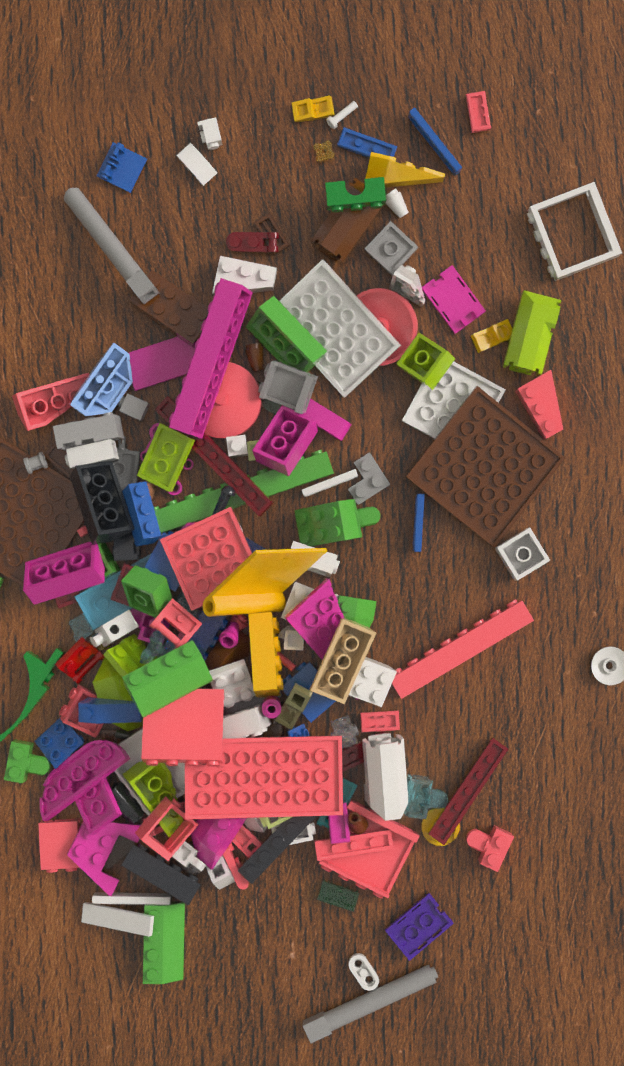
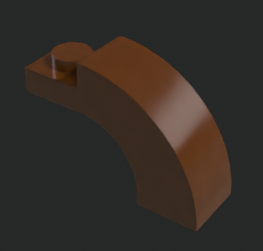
M239 631L236 646L225 648L219 642L205 660L208 670L211 671L234 663L241 658L248 657L250 638L242 631ZM211 682L205 685L209 689H213Z

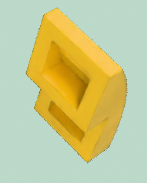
M330 95L313 100L308 98L292 102L295 122L335 116Z
M506 319L471 335L478 353L509 340L512 327L509 320Z

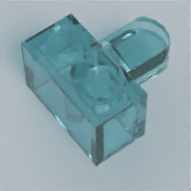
M408 774V804L404 814L410 818L426 819L428 808L442 809L447 805V794L442 790L432 789L433 781L428 777Z

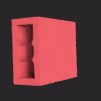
M80 818L41 820L38 823L41 870H46L47 873L58 872V869H65L67 872L77 871V868L80 867L67 856V853L80 828Z

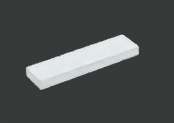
M95 892L92 896V903L169 905L172 895L168 893H113L112 896H109L106 892Z
M85 902L83 903L81 922L149 937L152 936L154 916Z

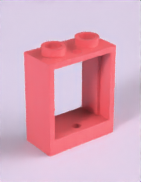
M165 796L137 829L135 834L168 861L199 824L194 819L184 820L164 845L150 835L151 831L170 809H173L185 819V812L181 809L182 805L174 798L171 801Z

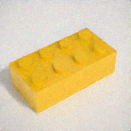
M272 612L248 614L253 691L257 698L281 696L280 690H284L283 678L279 675V671H282V661L280 656H278V652H281V644L278 636L276 637V633H280L277 617L274 618Z

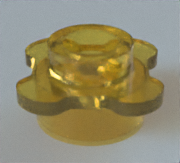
M327 140L325 143H316L314 145L317 161L322 162L323 160L334 158L335 154L331 149L332 143Z

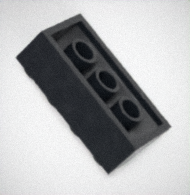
M112 461L75 466L70 479L92 545L111 542L134 531Z
M139 843L138 846L133 845L122 866L189 905L201 885L198 883L199 878L190 873L188 876L181 873L182 868L173 863L169 866L164 863L165 858L157 853L154 856L149 854V849Z

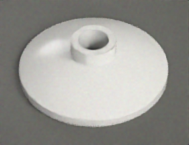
M616 647L600 649L594 655L591 662L594 677L605 685L621 683L624 680V652ZM608 662L612 663L611 669L606 668Z

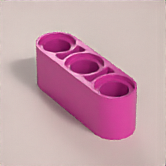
M310 399L306 413H303L315 419L318 428L340 441L343 440L352 425Z

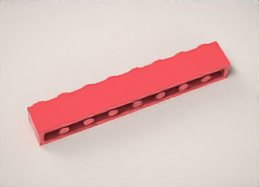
M516 599L506 604V609L502 611L497 609L489 614L491 618L485 621L480 619L473 624L474 628L469 631L463 629L457 633L458 637L452 641L448 638L440 643V648L436 650L431 648L423 653L425 657L419 660L414 658L407 663L408 667L403 670L400 667L397 668L392 685L400 698L406 697L533 622L534 619L522 600L517 602Z

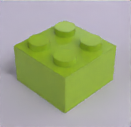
M418 333L397 362V365L433 390L455 358L447 350L421 333Z

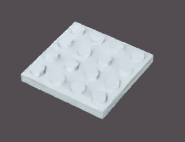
M453 362L433 390L423 383L421 384L402 422L435 439L476 386L480 387L498 403L506 389Z

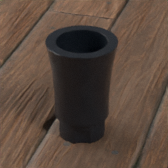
M120 780L111 787L122 813L121 816L133 825L145 812Z

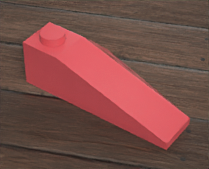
M89 372L14 394L12 398L16 411L26 430L29 431L46 426L71 408L70 403L88 377Z

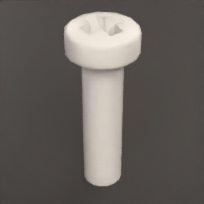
M353 101L334 117H327L328 125L332 129L337 128L338 122L358 108L357 103Z

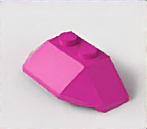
M247 818L197 819L196 822L199 825L191 833L194 849L198 851L196 858L213 870Z

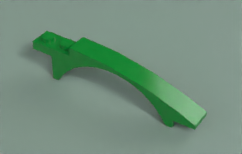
M56 648L48 662L33 652L26 651L23 657L27 664L30 680L28 699L17 721L0 735V742L30 715L48 692L50 687L44 683H49L55 673L52 671L56 667L55 664L65 654L64 650Z

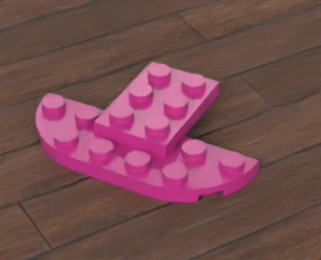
M96 740L84 745L67 758L57 769H53L43 784L45 788L43 797L40 798L42 820L49 821L75 801L89 835H95L122 815L106 777L130 760L127 752L114 742Z

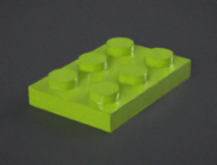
M160 423L137 476L168 492H172L195 439Z

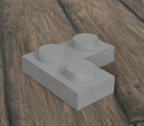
M370 452L354 462L363 480L350 487L348 491L355 499L357 505L389 486L390 483Z

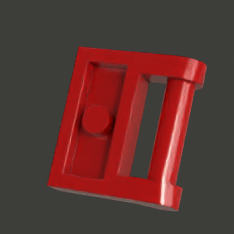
M81 637L55 665L79 684L90 669L99 660L102 661L105 656L97 647L84 637ZM92 654H94V656L76 673L75 671H76Z

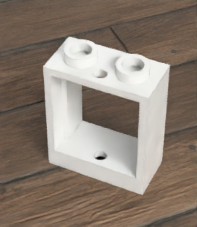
M293 541L292 546H291V549H310V548H314V547H311V546H308V545H305V544H302V543H299V542H295V541ZM326 552L308 571L331 577L332 573L336 574L340 561L336 560L338 555Z

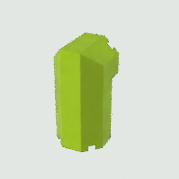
M525 290L522 292L503 363L504 368L509 365V370L526 375L536 372L535 376L542 375L553 334L550 331L551 328L555 329L561 300Z

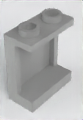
M278 361L268 363L264 372L266 375L265 381L261 382L258 389L260 393L259 398L289 407L299 414L306 413L318 376Z

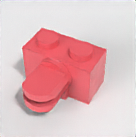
M494 825L490 835L477 829L470 830L466 835V842L471 848L481 852L478 858L480 864L498 872L514 836L512 833Z

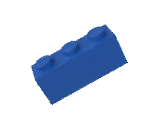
M147 482L128 484L122 493L134 526L132 534L135 545L154 544L161 537V532Z

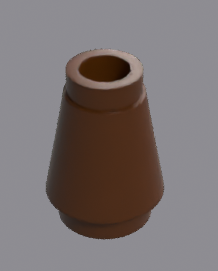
M261 342L246 345L245 352L252 371L263 370V347H261Z
M356 812L349 815L350 830L355 834L365 832L368 828L367 819Z

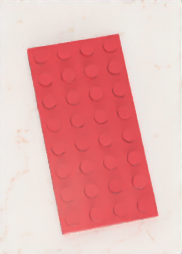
M342 736L223 738V764L209 767L206 766V763H198V766H186L185 763V820L343 815Z

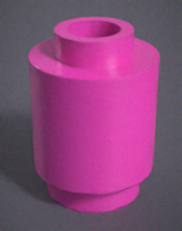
M267 696L262 701V712L267 718H276L281 713V701L276 696ZM274 706L275 709L270 710L268 707Z

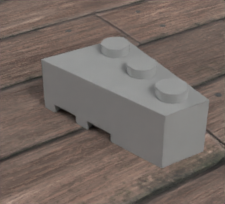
M113 412L104 413L102 417H88L82 421H73L53 426L57 449L61 450L108 439L115 441L125 439L121 418L118 415H114Z

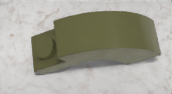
M295 683L281 708V713L276 717L275 721L289 729H293L313 692Z

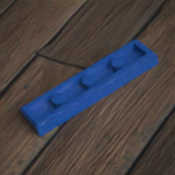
M414 107L409 111L408 118L451 173L456 176L461 172L462 166Z

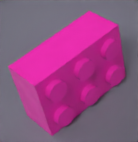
M282 405L252 451L256 462L286 476H290L317 434L318 429L315 419L294 412L295 410Z

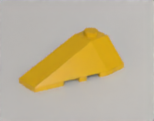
M371 152L365 179L384 177L385 188L443 182L445 174L426 167L416 169L412 165L413 163H397L394 157Z

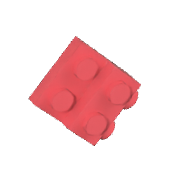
M78 684L77 688L73 687L68 696L70 698L68 704H64L59 712V715H61L60 719L63 723L96 738L104 723L79 722L78 703L87 697L97 698L95 692Z

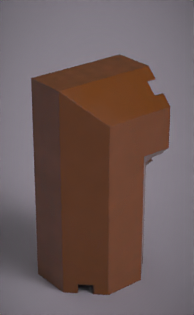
M354 178L353 183L350 182L346 190L351 195H359L364 191V183ZM384 205L378 209H371L370 206H367L357 211H352L351 208H346L342 212L336 213L331 211L312 238L311 244L313 246L315 244L319 245L317 249L319 252L334 262L339 260V264L343 265Z

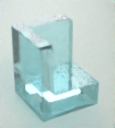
M84 613L69 621V625L75 634L73 637L76 642L81 637L87 638L95 634V630L92 629Z

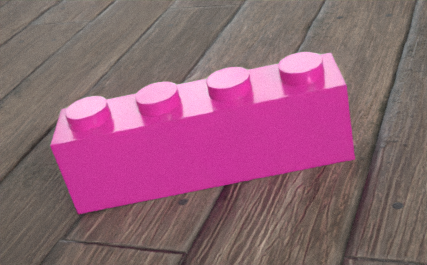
M90 541L25 562L23 591L35 605L104 583L105 567L98 544L92 545Z

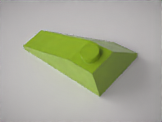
M143 761L137 762L122 774L150 813L153 812L165 796L171 801L173 798L177 800L176 790L171 779L172 775L165 763H158L157 766H148ZM170 809L158 824L170 838L184 820L173 809Z

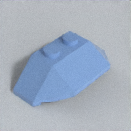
M113 343L81 385L70 406L84 416L112 412L133 382L129 353Z

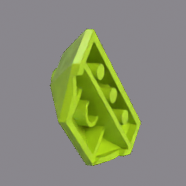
M104 658L92 682L97 698L133 701L124 686L121 675ZM143 718L141 722L112 724L126 731H131L143 726Z

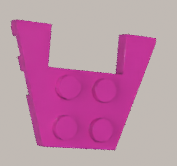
M83 821L67 856L109 896H112L119 879L102 872V869L118 836L121 835L138 843L140 838L135 832L141 825L111 822L95 835H89Z

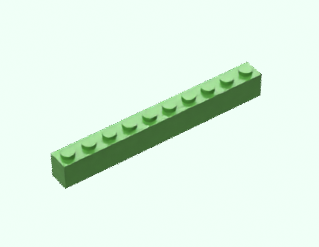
M322 450L312 452L311 457L306 459L302 456L290 476H286L276 470L268 471L266 468L257 471V476L250 479L269 497L333 475L334 472L327 452L322 453ZM225 482L220 484L221 488L214 490L211 487L203 490L202 495L195 496L194 493L185 496V500L179 503L177 500L166 503L167 507L159 509V506L154 507L161 534L183 527L188 522H197L212 516L220 497L221 489L229 485ZM235 493V496L230 497L226 509L229 507L235 509L246 505V503Z

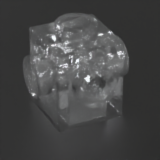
M349 715L330 721L333 732H330L331 736H342V749L358 744L356 736L359 735L356 724L352 725Z

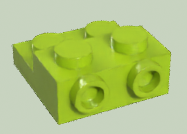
M135 634L123 639L118 645L108 649L103 654L121 677L157 659L156 654L150 652L146 648L145 642L138 639Z

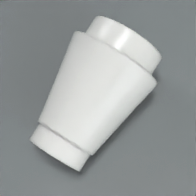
M394 189L386 195V205L399 219L409 213L401 192Z

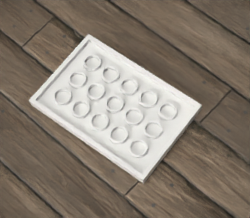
M321 260L280 300L283 306L295 316L299 323L327 351L315 366L344 398L401 346L324 260Z

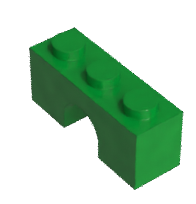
M384 177L364 179V191L359 195L349 194L345 187V181L325 183L327 210H332L334 213L342 212L346 208H351L352 211L362 210L363 207L370 206L371 209H378L386 204Z

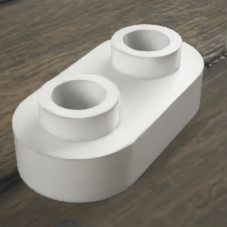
M356 953L352 955L349 959V969L363 989L368 991L374 990L379 984L376 971L363 954ZM360 960L362 964L360 966H356L355 961ZM367 976L373 978L370 982H367L365 979Z

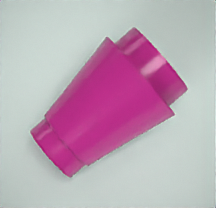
M230 622L220 634L219 640L223 647L232 648L237 645L239 624Z

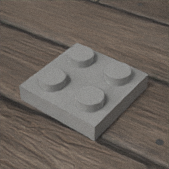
M390 221L364 250L393 276L394 272L418 249V246Z

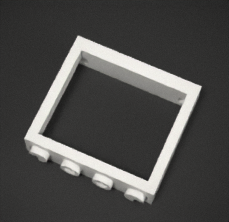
M595 182L530 206L528 209V221L534 226V237L541 244V255L544 260L547 259L549 265L547 267L548 273H550L551 277H554L555 281L617 258L622 254ZM586 193L608 253L561 270L538 211Z

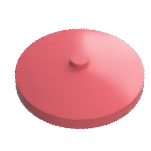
M375 288L361 292L357 297L401 345L379 366L392 364L400 360L417 336L418 322L416 313L409 301L393 290Z
M231 362L228 363L205 429V433L208 436L220 439L239 436L253 426L260 414L262 399L259 398V384L255 377L242 366Z

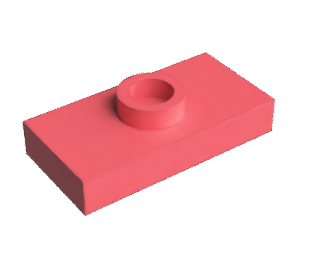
M485 91L466 94L471 133L491 130Z
M399 710L360 713L361 732L400 730Z

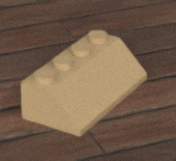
M341 618L309 690L345 704L376 632L355 621Z

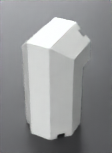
M389 733L370 735L368 736V741L366 738L362 739L366 781L364 784L365 801L385 821L401 819L408 804L404 738L399 734H395L396 738H392Z

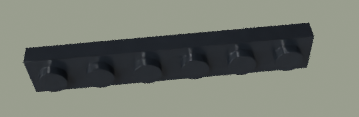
M295 816L284 821L241 865L238 872L252 884L316 816Z

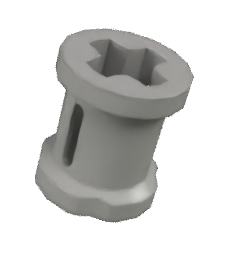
M39 452V455L23 459L29 474L40 468H48L43 452Z

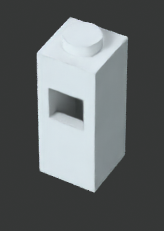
M112 439L66 449L67 454L65 455L66 464L72 469L77 465L119 459L116 442Z

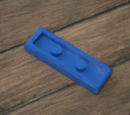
M345 127L337 144L339 148L370 158L371 152L394 157L397 150L395 145Z
M417 494L415 496L413 552H421L425 494Z

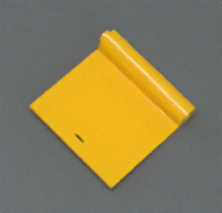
M327 549L255 550L204 599L203 611L205 615L212 617L283 611L286 605L283 592L327 552Z

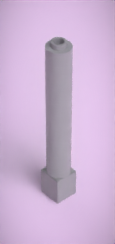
M69 188L65 192L64 201L143 304H146L159 291L80 189Z
M428 964L325 1013L322 1011L303 1020V1028L310 1043L320 1040L344 1025L437 983L436 978H438V974L434 966L430 968Z

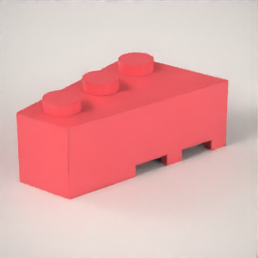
M551 370L515 391L543 440L563 430Z

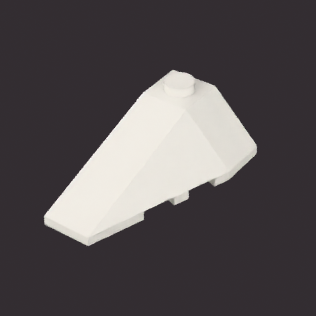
M401 265L394 272L389 288L422 307L425 303V298L419 276L414 268L408 265L406 267Z

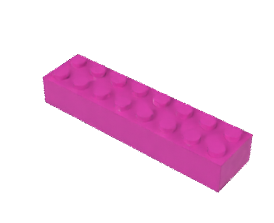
M220 278V281L215 286V296L213 301L209 303L207 319L203 321L201 336L195 343L196 351L189 361L188 374L183 378L181 394L177 396L175 411L169 418L170 428L201 439L203 438L253 294L252 291L243 285Z

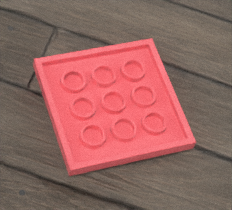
M232 507L160 539L191 611L203 607L204 599L252 554Z

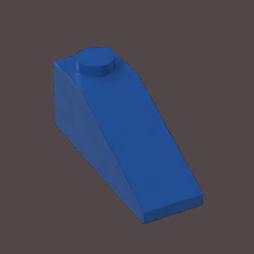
M87 697L78 703L79 722L101 724L142 721V716L133 701Z

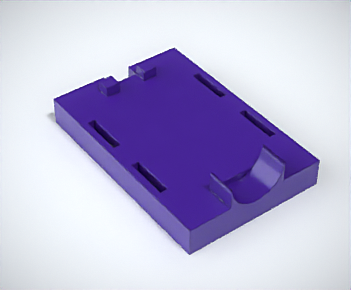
M429 892L384 929L409 961L454 924L444 910L439 912L437 909L439 904Z

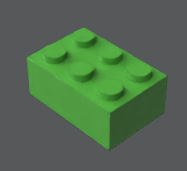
M353 499L294 510L299 539L302 544L317 546L360 538Z

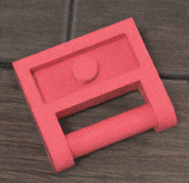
M172 598L149 626L152 629L156 628L175 645V648H178L189 641L202 623ZM163 618L184 635L182 639H179L161 623Z

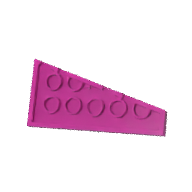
M328 578L284 617L322 661L341 618L345 619Z

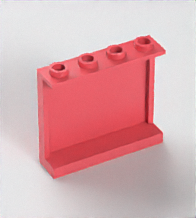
M197 689L144 717L141 756L143 763H146L148 766H157L158 763H166L167 766H178V763H186V766H198V763H206V766L209 767L223 764L224 689Z
M350 799L347 805L348 824L349 815L356 812L364 816L368 821V828L365 832L390 829L394 849L319 861V864H321L322 869L328 872L333 870L339 873L338 876L343 880L348 881L351 879L355 881V885L361 889L366 890L368 888L372 890L373 894L379 898H389V893L414 843L417 842L419 833L394 820L385 821L374 810ZM349 827V833H350V835L355 834V833H353V832L350 830V827Z

